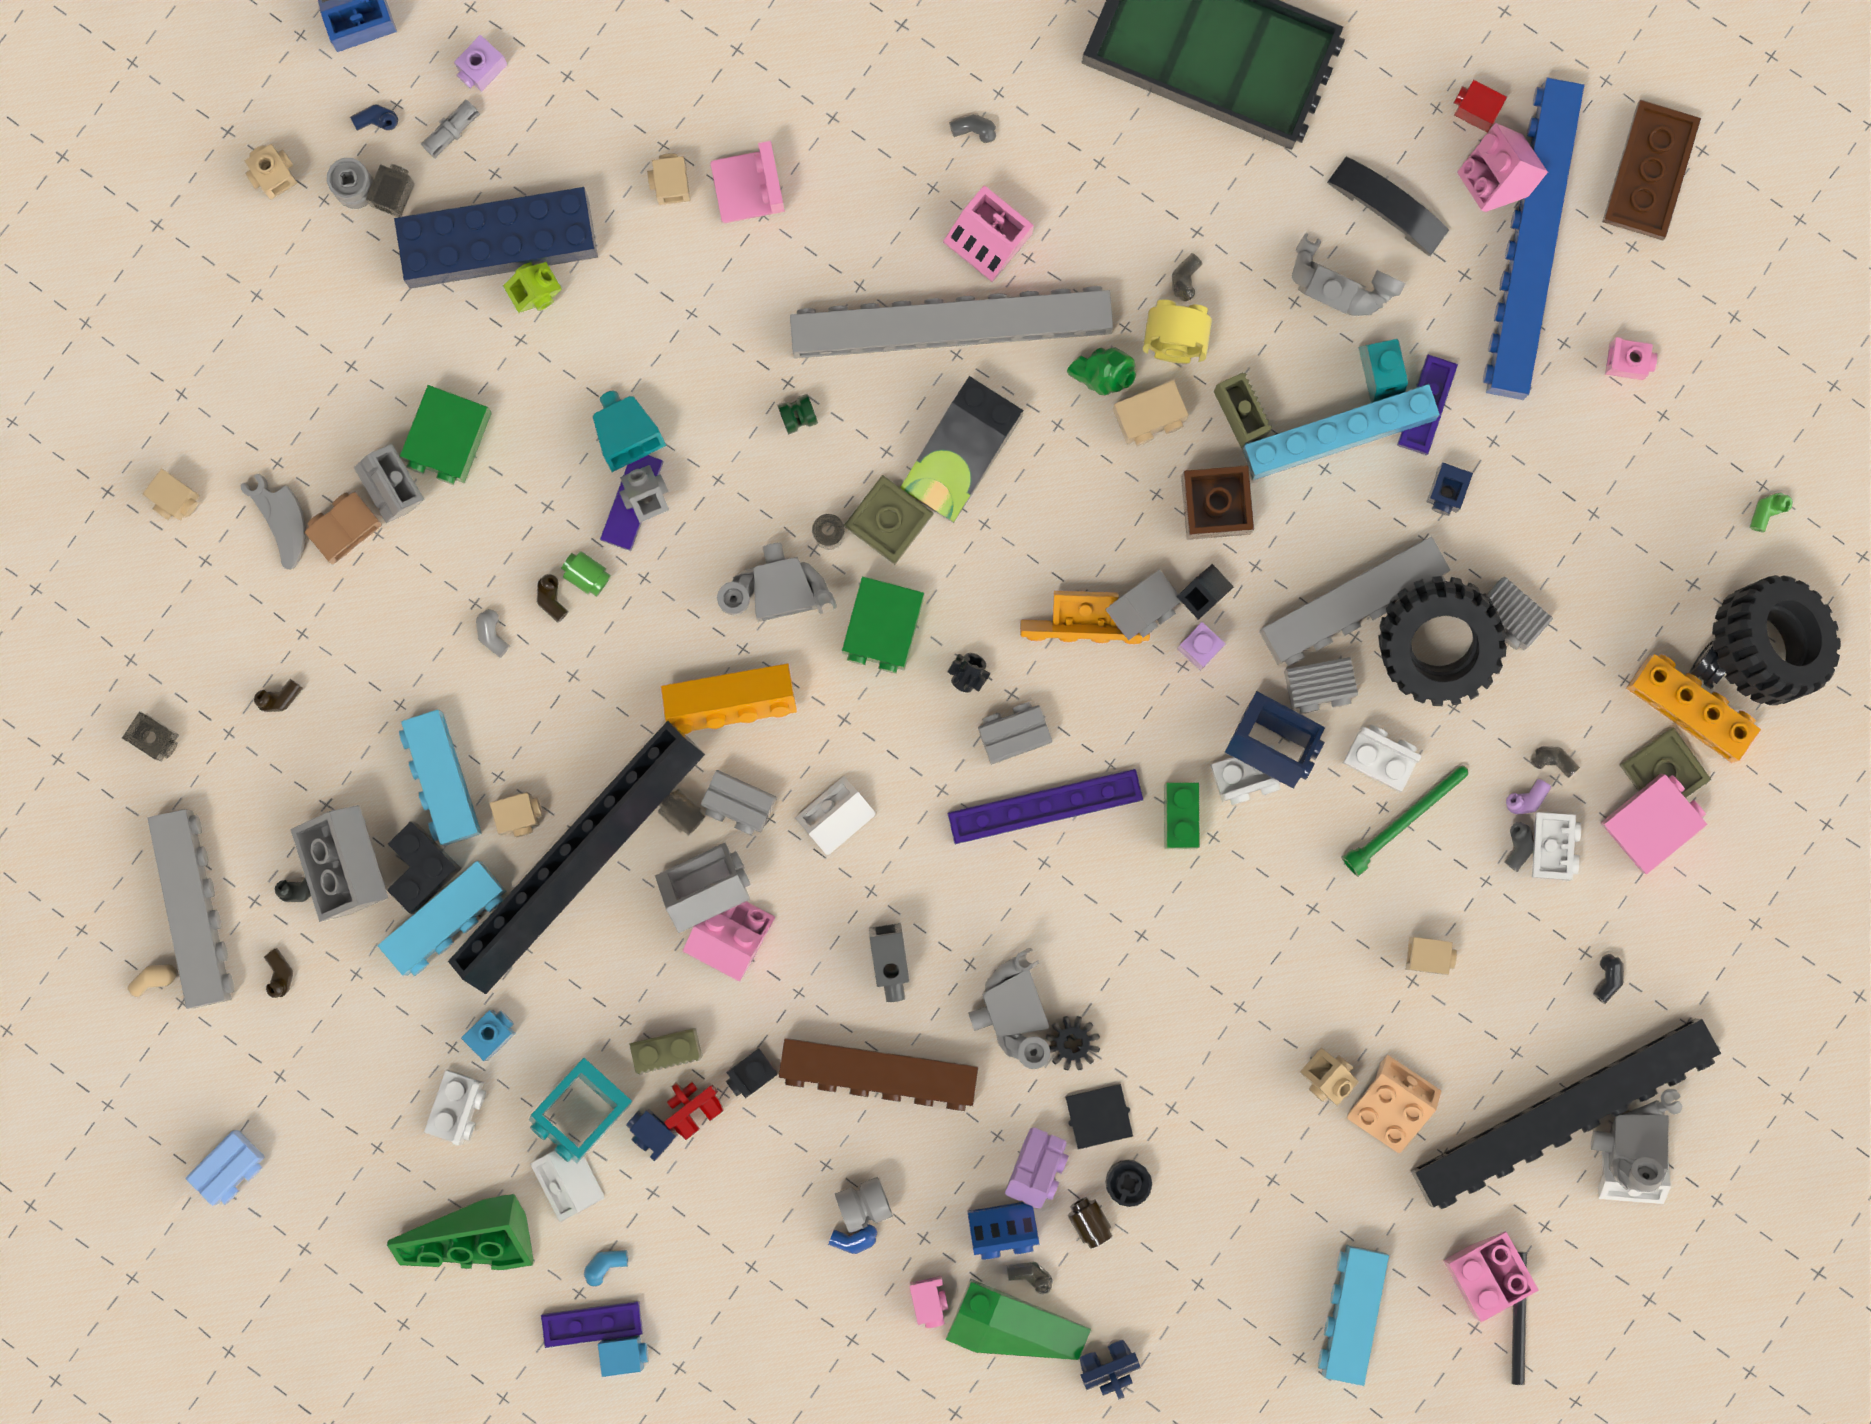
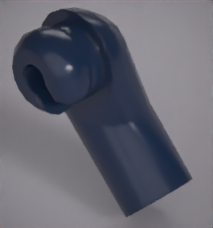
M377 104L350 116L357 131L370 124L390 131L398 124V117L394 111Z

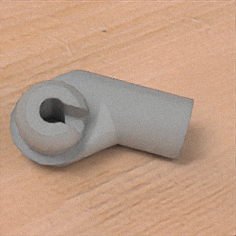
M488 609L480 613L476 619L478 640L501 658L507 652L510 645L496 635L495 625L498 623L499 616L494 610Z

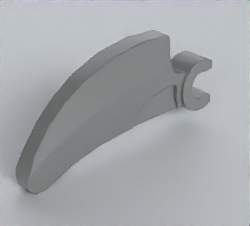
M256 474L254 477L258 481V488L252 491L248 484L242 483L241 490L253 499L265 517L276 539L282 566L285 569H294L300 560L306 539L303 511L298 499L288 486H283L279 491L272 493L267 489L268 483L265 477Z

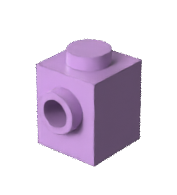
M481 35L454 62L459 71L457 77L468 88L471 89L474 85L481 92L507 66L504 56Z

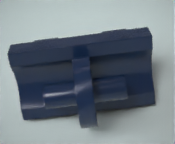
M1124 1340L1117 1341L1108 1346L1113 1361L1101 1366L1096 1352L1080 1357L1083 1372L1080 1376L1086 1390L1104 1384L1100 1386L1103 1396L1115 1391L1118 1400L1124 1398L1121 1388L1131 1385L1133 1382L1130 1374L1124 1377L1121 1376L1141 1368L1135 1352L1131 1353Z

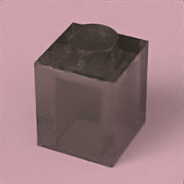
M380 164L366 197L369 205L385 213L401 217L415 184L408 175L409 171L395 164H391L390 168Z

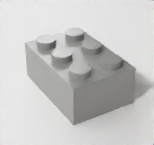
M359 805L329 811L291 829L319 922L350 915L388 898L385 883L382 879L375 851L372 847Z

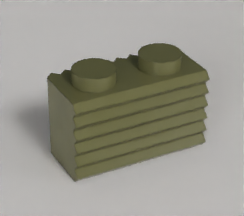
M1243 372L1217 384L1214 390V394L1241 448H1244L1246 444L1267 437L1272 428L1271 425H1268L1269 420L1265 419L1267 414L1262 413L1264 408H1261V403L1257 402L1258 397L1254 396L1255 391L1251 390L1252 385L1248 384L1247 374Z
M696 1028L629 1043L635 1072L639 1075L644 1072L656 1071V1069H666L669 1066H679L682 1063L687 1064L688 1061L690 1063L694 1062V1060L699 1061L702 1058Z

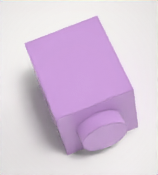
M1201 622L1180 644L1177 650L1201 671L1223 648L1225 643Z

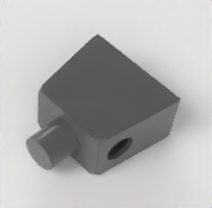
M901 923L870 927L869 938L877 987L884 986L886 1002L905 1000L903 983L909 982V974ZM893 963L897 968L893 971H888L885 969V966Z

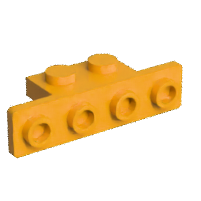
M1054 590L1053 621H1020V636L1027 637L1031 641L1059 638L1063 642L1091 639L1095 643L1123 640L1127 644H1140L1142 641L1150 640V633L1145 637L1138 633L1128 640L1105 610L1119 599L1117 592Z

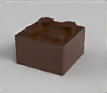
M1248 466L1186 470L1183 472L1181 482L1187 540L1251 535L1254 530Z

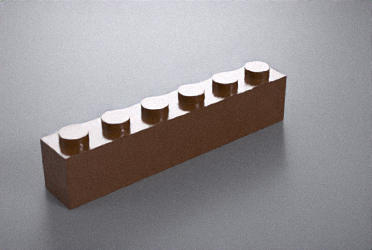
M785 1038L778 1078H784L785 1085L804 1088L805 1082L818 1083L817 1090L836 1092L838 1086L850 1088V1095L869 1097V1091L882 1093L881 1099L901 1102V1096L913 1097L914 1104L933 1107L934 1101L947 1102L946 1109L965 1111L966 1105L973 1106L978 1066Z

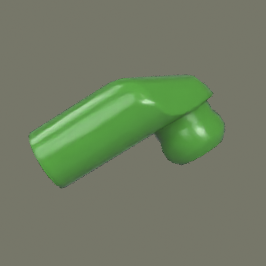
M1775 493L1760 499L1749 528L1754 531L1765 532L1771 516L1788 512L1792 508V498L1783 493Z

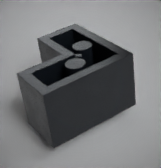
M410 821L388 843L410 868L387 891L410 914L418 912L462 869L416 822Z

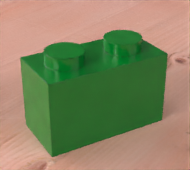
M1199 783L1164 784V849L1200 848Z

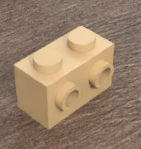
M1174 380L1115 403L1113 406V412L1126 444L1135 442L1136 446L1153 440V434L1165 430V433L1169 434L1183 428V422L1189 416Z

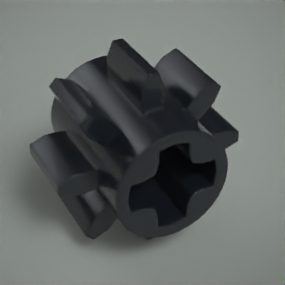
M967 653L964 657L958 654L947 673L953 675L951 678L953 686L965 693H969L973 689L979 692L990 675V672L985 670V660L975 653Z

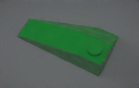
M515 1194L480 1200L389 1239L387 1242L391 1253L398 1264L402 1266L440 1267L443 1262L460 1263L461 1268L472 1269V1264L491 1265V1270H508L532 1266L534 1262L526 1213Z
M970 1278L945 1340L975 1353L1079 1360L1091 1329Z

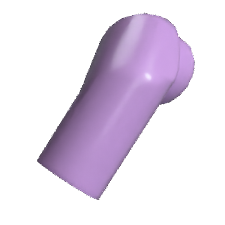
M1537 779L1529 793L1510 794L1506 799L1508 810L1517 815L1536 812L1550 791L1551 786L1543 780Z

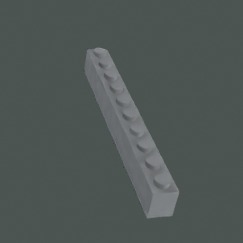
M1091 286L1083 288V292L1071 293L1070 289H1056L1051 291V295H1039L1037 291H1026L1020 293V297L1007 298V294L1000 293L988 295L986 300H975L974 296H962L956 298V302L943 303V299L934 298L925 300L924 304L911 305L910 301H897L892 303V307L882 308L879 307V304L869 303L861 305L860 309L848 310L847 306H833L828 308L829 312L817 313L816 309L813 308L799 309L797 314L790 315L793 356L796 359L1112 334L1113 330L1110 290L1102 291L1101 286Z

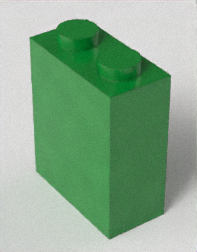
M427 385L400 457L405 462H408L406 467L413 471L424 474L427 469L438 473L436 479L451 485H454L455 481L465 483L492 414L491 410L487 406Z
M862 576L842 648V653L848 655L847 661L860 665H866V661L879 664L878 669L897 674L898 669L905 670L925 597L924 592Z

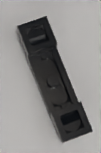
M1347 156L1327 182L1351 201L1356 199L1406 235L1405 239L1428 256L1432 255L1449 231L1436 216L1405 191L1380 174Z

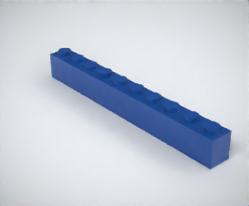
M1546 78L1542 86L1535 89L1532 105L1537 106L1536 117H1531L1529 121L1527 136L1532 137L1530 146L1548 173L1529 197L1520 200L1519 210H1514L1510 228L1515 229L1513 241L1509 240L1507 244L1505 259L1510 260L1508 272L1503 271L1499 290L1504 291L1502 303H1497L1494 314V321L1499 323L1497 334L1492 333L1488 352L1493 353L1491 365L1486 364L1483 375V383L1487 384L1486 393L1524 400L1530 393L1584 84Z

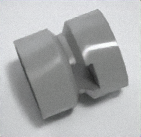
M342 158L335 161L327 172L329 189L343 206L350 209H359L367 206L373 200L376 185L373 177L360 161L354 158Z
M878 1177L861 1183L860 1189L857 1191L850 1187L835 1193L839 1209L849 1233L867 1227L869 1220L878 1223L893 1217Z

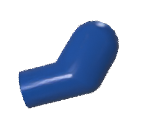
M870 1224L851 1236L833 1230L828 1245L851 1254H858L871 1248L876 1243L877 1230Z

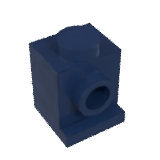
M1442 463L1437 468L1436 476L1426 502L1433 504L1432 510L1439 514L1450 516L1451 511L1457 513L1462 507L1473 473ZM1442 488H1449L1452 491V496L1450 498L1444 497L1441 494Z
M650 1109L646 1110L644 1114L638 1110L626 1124L630 1129L629 1131L634 1134L631 1140L643 1151L646 1152L649 1148L653 1151L650 1156L653 1161H656L678 1136L673 1129L669 1130L666 1124Z

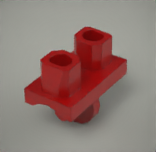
M677 1082L674 1083L671 1087L676 1095L670 1098L667 1103L672 1109L681 1102L685 1106L664 1123L669 1130L674 1128L678 1134L687 1140L700 1130L699 1126L690 1116L696 1109L700 1108L709 1121L724 1111L720 1100L716 1096L718 1093L714 1085H710L691 1100L689 1096L698 1090L696 1085L691 1082L685 1088H682Z

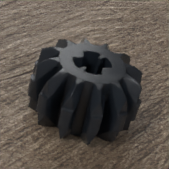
M1068 1016L1063 1017L1065 1026L1063 1030L1054 1022L1051 1026L1059 1033L1058 1036L1046 1034L1045 1037L1049 1041H1056L1055 1046H1049L1050 1053L1057 1050L1059 1052L1052 1062L1056 1065L1065 1057L1063 1069L1067 1071L1071 1067V1060H1075L1077 1070H1082L1083 1065L1080 1058L1083 1057L1089 1064H1092L1094 1060L1087 1054L1088 1050L1093 1052L1100 1051V1047L1090 1045V1041L1100 1038L1099 1034L1095 1033L1089 1036L1086 1034L1093 1027L1091 1022L1087 1023L1083 1029H1080L1082 1017L1076 1016L1074 1027H1071ZM1070 1034H1073L1076 1039L1080 1038L1082 1043L1081 1046L1077 1045L1079 1050L1073 1053L1070 1048L1064 1047V1040L1068 1041L1066 1037Z

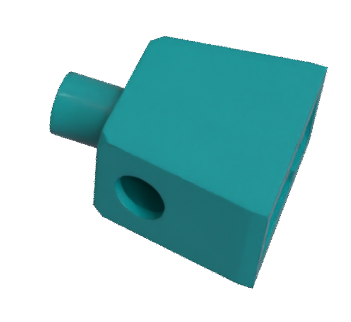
M1398 339L1358 347L1371 403L1406 391L1408 379Z
M608 391L600 397V402L604 409L594 413L593 420L602 455L611 472L667 446L658 427L634 396L621 400L616 391Z

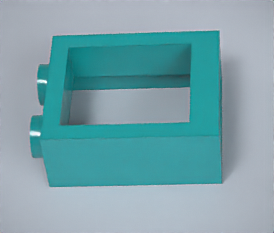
M583 1058L530 1115L529 1121L532 1123L530 1128L542 1140L548 1137L557 1146L554 1150L565 1161L569 1162L572 1159L575 1163H578L629 1108L632 1100L589 1061ZM578 1077L614 1109L579 1148L543 1116Z

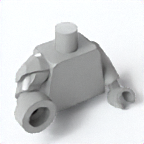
M1305 233L1296 248L1298 255L1293 268L1292 279L1296 284L1300 285L1298 290L1317 301L1351 316L1372 315L1378 309L1383 308V303H1387L1394 296H1399L1406 284L1377 270L1371 281L1374 290L1369 292L1365 290L1366 286L1312 261V257L1321 244L1320 239H1317L1314 244L1307 239L1308 234Z
M781 543L763 546L766 564L746 569L735 575L733 581L723 585L717 595L718 605L723 612L728 615H738L748 608L750 598L755 593V614L758 622L818 609V612L823 614L822 606L826 603H831L834 609L837 608L833 594L828 590L824 578L809 563H800L798 557L785 559Z
M1027 948L1016 957L998 966L985 983L986 992L982 995L986 1007L968 1012L974 1031L993 1025L998 1044L1006 1055L1019 1059L1029 1069H1039L1048 1063L1050 1058L1049 1045L1042 1038L1036 1036L1027 1038L1022 1036L1021 1033L1045 1030L1050 1027L1030 973V969L1037 966L1039 961L1034 963L1027 961L1026 954L1032 951L1031 948Z
M1667 1089L1661 1095V1102L1656 1100L1616 1116L1610 1133L1593 1130L1591 1150L1609 1152V1170L1624 1189L1627 1190L1629 1187L1638 1192H1652L1662 1185L1668 1170L1669 1116L1664 1114L1666 1110L1671 1114L1681 1112L1682 1104L1679 1101H1674L1681 1097L1677 1090Z

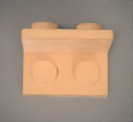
M1387 1055L1380 1063L1375 1081L1349 1111L1347 1119L1397 1153H1401L1437 1110L1441 1090Z

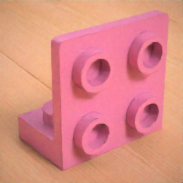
M771 141L758 143L759 152L711 161L710 164L723 223L785 212Z

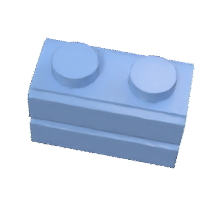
M234 1130L186 1177V1180L212 1206L220 1202L226 1205L237 1195L239 1190L236 1186L244 1178L250 1181L262 1169L259 1163L265 1157L239 1130Z

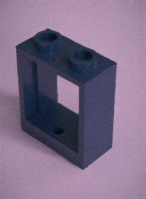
M1256 691L1225 753L1294 789L1300 778L1306 780L1311 773L1315 763L1310 761L1311 757L1316 759L1325 742L1320 740L1325 727ZM1255 722L1303 747L1304 749L1298 762L1250 737L1249 734Z

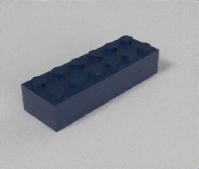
M584 187L394 218L403 279L410 289L514 272L522 265L530 262L533 265L547 262L548 266L598 258L589 198Z

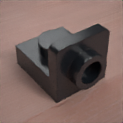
M758 1048L726 1072L730 1077L726 1080V1083L736 1096L742 1093L746 1099L777 1076L778 1073L760 1048Z

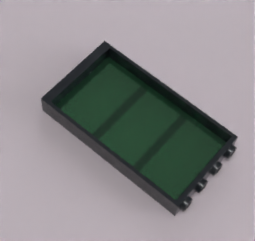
M1106 0L1083 53L1082 64L1292 150L1296 141L1303 142L1309 125L1304 123L1308 112L1314 114L1321 99V96L1317 95L1316 92L1320 84L1327 85L1333 67L1328 66L1332 55L1338 57L1345 42V39L1340 37L1344 27L1280 0Z

